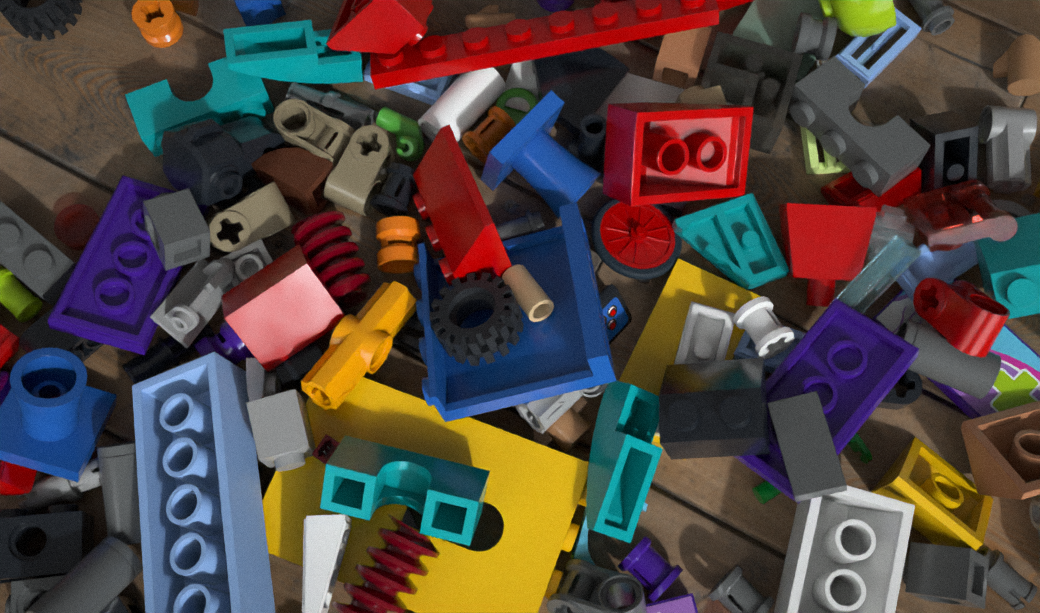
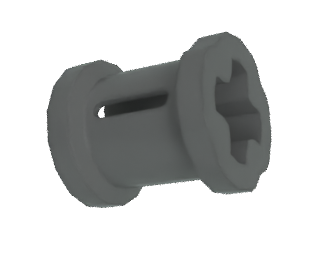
M738 564L730 569L707 595L712 601L719 600L731 613H767L775 602L770 595L763 596L742 575L743 569Z

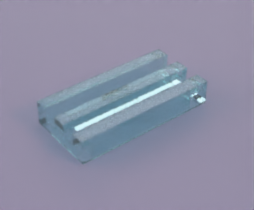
M895 235L836 298L864 314L921 255L922 251L910 240Z

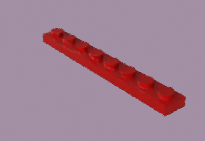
M626 0L616 3L604 2L590 8L574 11H557L548 16L528 20L515 19L507 24L486 28L474 27L465 32L445 36L432 35L420 40L413 46L407 43L395 54L371 53L370 76L376 90L719 24V8L716 0Z

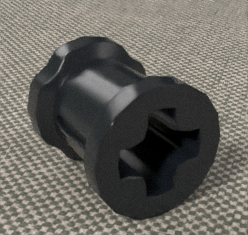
M391 162L386 169L388 177L380 193L373 195L370 201L372 207L387 217L408 216L407 206L415 190L418 189L413 177L416 170L401 163ZM399 186L400 191L397 197H395L394 194Z

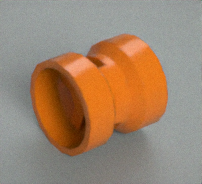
M392 216L379 220L375 224L376 239L381 243V249L377 253L378 270L389 274L414 272V264L419 263L417 241L421 237L419 221L407 216Z

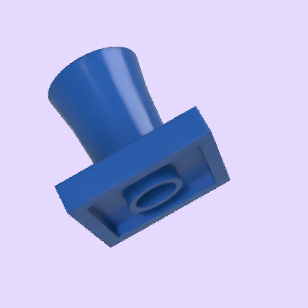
M551 90L489 152L480 180L494 191L513 170H516L543 198L559 220L561 218L559 207L577 202L594 184L601 173L579 160L549 135L565 103Z
M41 348L25 354L15 363L11 370L10 384L12 388L0 407V460L79 482L116 406L117 395L86 386V367L80 358L69 351L59 348Z

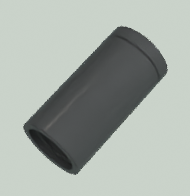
M908 318L899 327L896 335L919 348L918 357L908 370L978 399L984 398L991 390L1001 366V357L999 355L989 352L986 357L980 358L963 353L950 345L939 331Z
M135 441L97 447L108 536L115 537L126 545L141 543Z
M107 536L25 613H100L142 572V564L136 554L126 544L115 537Z

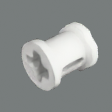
M762 296L744 304L734 315L733 321L739 329L746 330L756 345L755 353L759 358L763 357L765 360L786 350L795 338L790 327H783L772 312L774 305L770 299Z

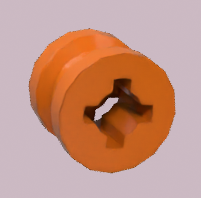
M137 0L131 12L132 20L148 44L157 48H165L178 42L183 34L184 27L170 0Z

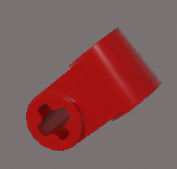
M925 278L917 285L913 295V305L917 314L939 331L954 348L975 357L981 358L988 355L1010 315L1009 310L1004 305L991 299L973 283L968 281H955L952 284H947L939 278Z

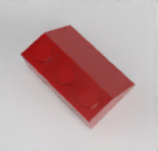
M343 0L326 45L332 50L395 54L407 43L410 46L415 45L428 30L426 21L434 5L432 0Z
M450 124L439 130L413 174L419 189V193L412 195L422 219L425 220L430 217L432 224L425 227V230L435 252L443 250L446 257L438 260L449 286L453 285L451 281L459 277L461 283L467 282L466 274L474 272L478 280H480L482 272L490 273L493 280L496 276L502 278L504 272L512 266Z

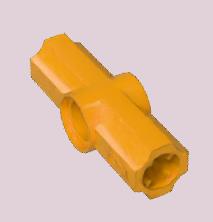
M396 281L392 283L384 282L356 316L349 314L339 322L331 336L328 350L301 380L302 391L311 398L313 403L325 410L328 408L337 410L366 372L373 374L382 366L391 350L393 338L417 310V299L411 295L408 288Z

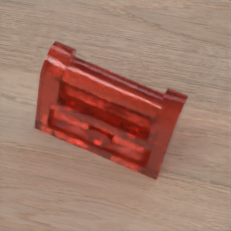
M969 180L903 198L905 214L930 252L954 250L961 247L963 243L990 237L998 242L1011 239L1018 229L1015 218L1008 211L1000 210L990 198L991 193L988 187L979 180ZM963 205L975 210L978 215L971 217Z

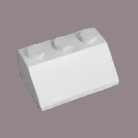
M848 485L847 491L803 500L799 504L797 503L774 613H895L915 505Z

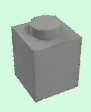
M293 389L246 402L259 461L269 468L275 467L278 472L293 470L305 465V458L313 456L312 453L316 446L305 400L298 391Z

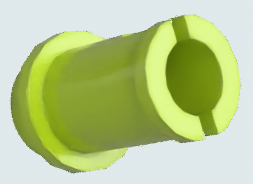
M0 266V302L19 322L30 320L40 311L43 303L17 280L18 277L4 266Z

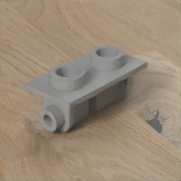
M227 258L213 260L211 263L204 259L198 260L150 318L185 348H188L222 305L221 296L234 288L231 283L235 278L234 263Z

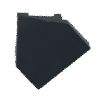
M599 47L531 61L533 74L535 73L539 102L551 90L565 103L556 121L576 137L580 133L582 119L589 114H595L630 70L618 59Z

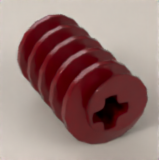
M341 211L317 213L300 220L293 226L291 231L294 234L293 241L296 246L300 244L341 309L346 310L365 300L367 293L362 292L361 289L369 285L372 280L369 274H356L363 269L365 263L362 258H351L359 249L355 242H346L350 239L352 232L349 227L341 226L346 220L344 213Z
M388 514L396 525V530L379 528L377 534L385 543V548L367 547L366 552L375 564L373 567L357 564L354 569L363 580L362 585L346 582L343 588L352 601L350 604L334 601L332 606L341 613H387V611L404 613L406 605L398 596V593L415 595L418 588L409 575L427 576L429 570L420 557L438 558L440 552L430 539Z

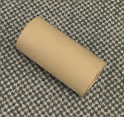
M523 265L511 266L504 272L502 279L506 285L510 286L518 305L532 322H540L552 313L554 303Z

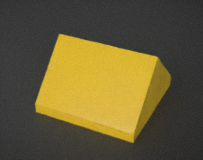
M914 437L871 492L915 505L911 526L933 544L977 550L983 545L994 499L991 496L979 495L976 485L922 441Z

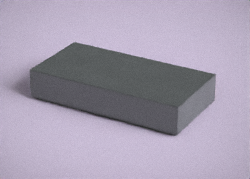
M817 391L767 403L795 502L847 491V484Z

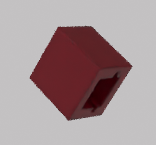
M326 434L312 455L326 465L340 443Z

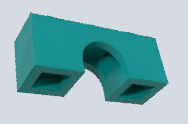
M227 57L208 63L213 76V85L208 94L199 100H180L167 79L125 94L140 138L154 157L163 154L161 141L164 131L208 119L214 120L220 126L249 116H254L261 120L265 115L273 113L275 109L263 79L229 70Z
M345 435L326 463L320 508L370 521L375 510L381 506L389 504L405 505L415 509L422 515L420 534L470 546L482 513L490 471Z

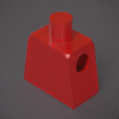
M800 203L780 204L779 213L784 259L790 270L787 276L808 278L806 305L829 307L835 298L836 280L859 281L877 208Z

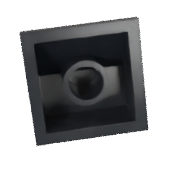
M763 357L666 366L659 392L660 444L671 460L770 454L765 363Z

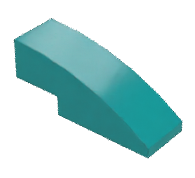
M311 20L223 29L229 70L266 79L308 84L363 82L361 53L332 50L326 45L332 29L313 31Z
M611 382L608 383L604 391L591 444L586 507L588 529L631 543L663 449L652 445L659 423V396L629 383Z

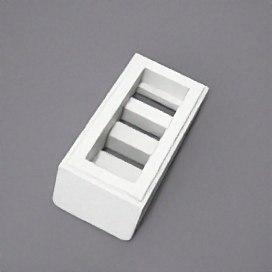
M345 514L306 516V519H304L302 613H328L352 527V519Z

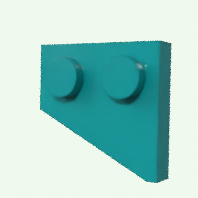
M753 193L674 219L672 224L674 232L736 285L744 289L750 290L786 277L790 272Z

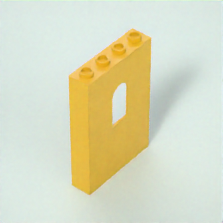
M365 377L361 378L337 410L332 408L325 410L313 403L310 397L308 398L306 408L316 447L326 434L339 443L346 435L490 471L484 502L494 506L503 518L504 530L501 539L491 549L477 552L440 538L422 534L431 540L440 554L438 558L420 557L429 572L427 576L409 575L418 591L415 595L398 593V596L406 605V609L416 613H538L543 598L549 599L552 594H556L563 572L554 569L561 550L568 553L571 552L580 525L571 521L577 504L586 507L589 462L470 417L445 422L434 405L428 406L423 399ZM314 456L305 458L306 464L299 468L281 472L275 471L262 500L268 553L302 567L304 519H306V516L341 514L320 508L326 465ZM399 504L381 506L375 510L370 521L347 515L352 519V527L336 581L344 584L347 582L362 585L363 580L354 568L357 564L373 567L375 563L367 554V547L385 548V543L377 534L379 528L396 530L397 527L388 514L402 522L408 506ZM411 527L412 529L420 533V530Z

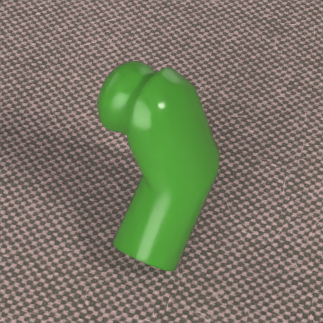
M386 106L383 107L377 116L376 125L395 134L397 142L395 149L398 156L407 161H415L420 158L424 152L425 143L422 129L418 122Z

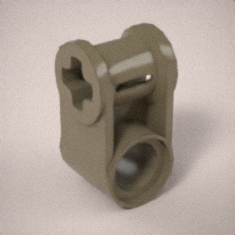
M288 99L281 102L273 114L274 124L278 133L284 138L286 148L298 147L308 150L310 153L333 162V168L338 164L351 136L355 132L350 125L342 120L330 117L299 99ZM296 122L305 123V125L298 130L288 129L292 124Z
M368 125L354 132L338 164L333 168L324 188V197L363 216H367L372 212L374 208L370 201L373 195L380 193L388 177L386 173L388 165L391 162H396L395 152L384 130L377 126Z
M275 181L239 199L240 202L215 214L209 219L207 226L210 230V244L220 251L235 252L259 239H264L279 232L297 220ZM223 219L227 224L236 223L239 230L234 233L236 241L233 243L228 239L219 240L216 233L222 230L219 222Z

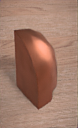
M296 147L280 148L268 152L251 163L259 178L266 185L275 181L285 201L293 208L308 216L320 213L327 201L321 198V195L325 188L326 179H328L329 174L333 170V162L310 153L308 150Z

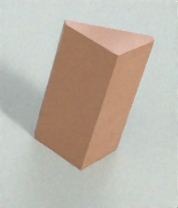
M1040 401L963 421L961 431L979 495L1017 500L1040 495Z

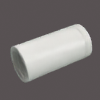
M493 67L462 73L418 120V124L432 142L439 130L450 124L458 142L462 135L477 122L506 90V84Z

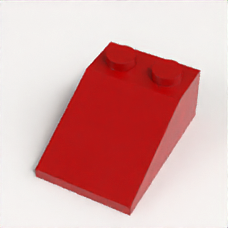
M661 102L608 104L603 194L629 206L744 196L754 107L748 105Z

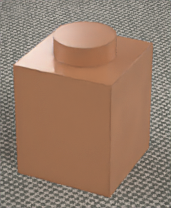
M702 27L665 34L656 60L652 80L685 90L693 87L712 28Z

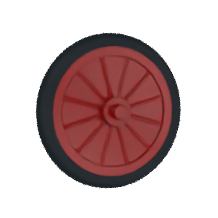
M611 199L599 208L592 221L591 240L597 255L610 269L628 278L652 279L665 274L677 262L682 248V238L672 228L673 216L659 204L629 206L618 200Z

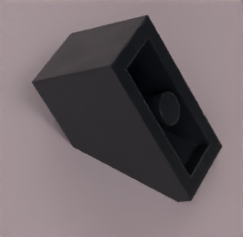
M952 110L911 118L910 127L931 145L918 166L922 170L921 193L929 215L934 218L975 209L979 126Z

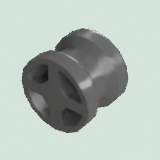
M801 12L793 35L791 55L801 57L806 53L814 55L817 60L827 61L835 40L837 19L829 16L823 20L813 19L810 13Z

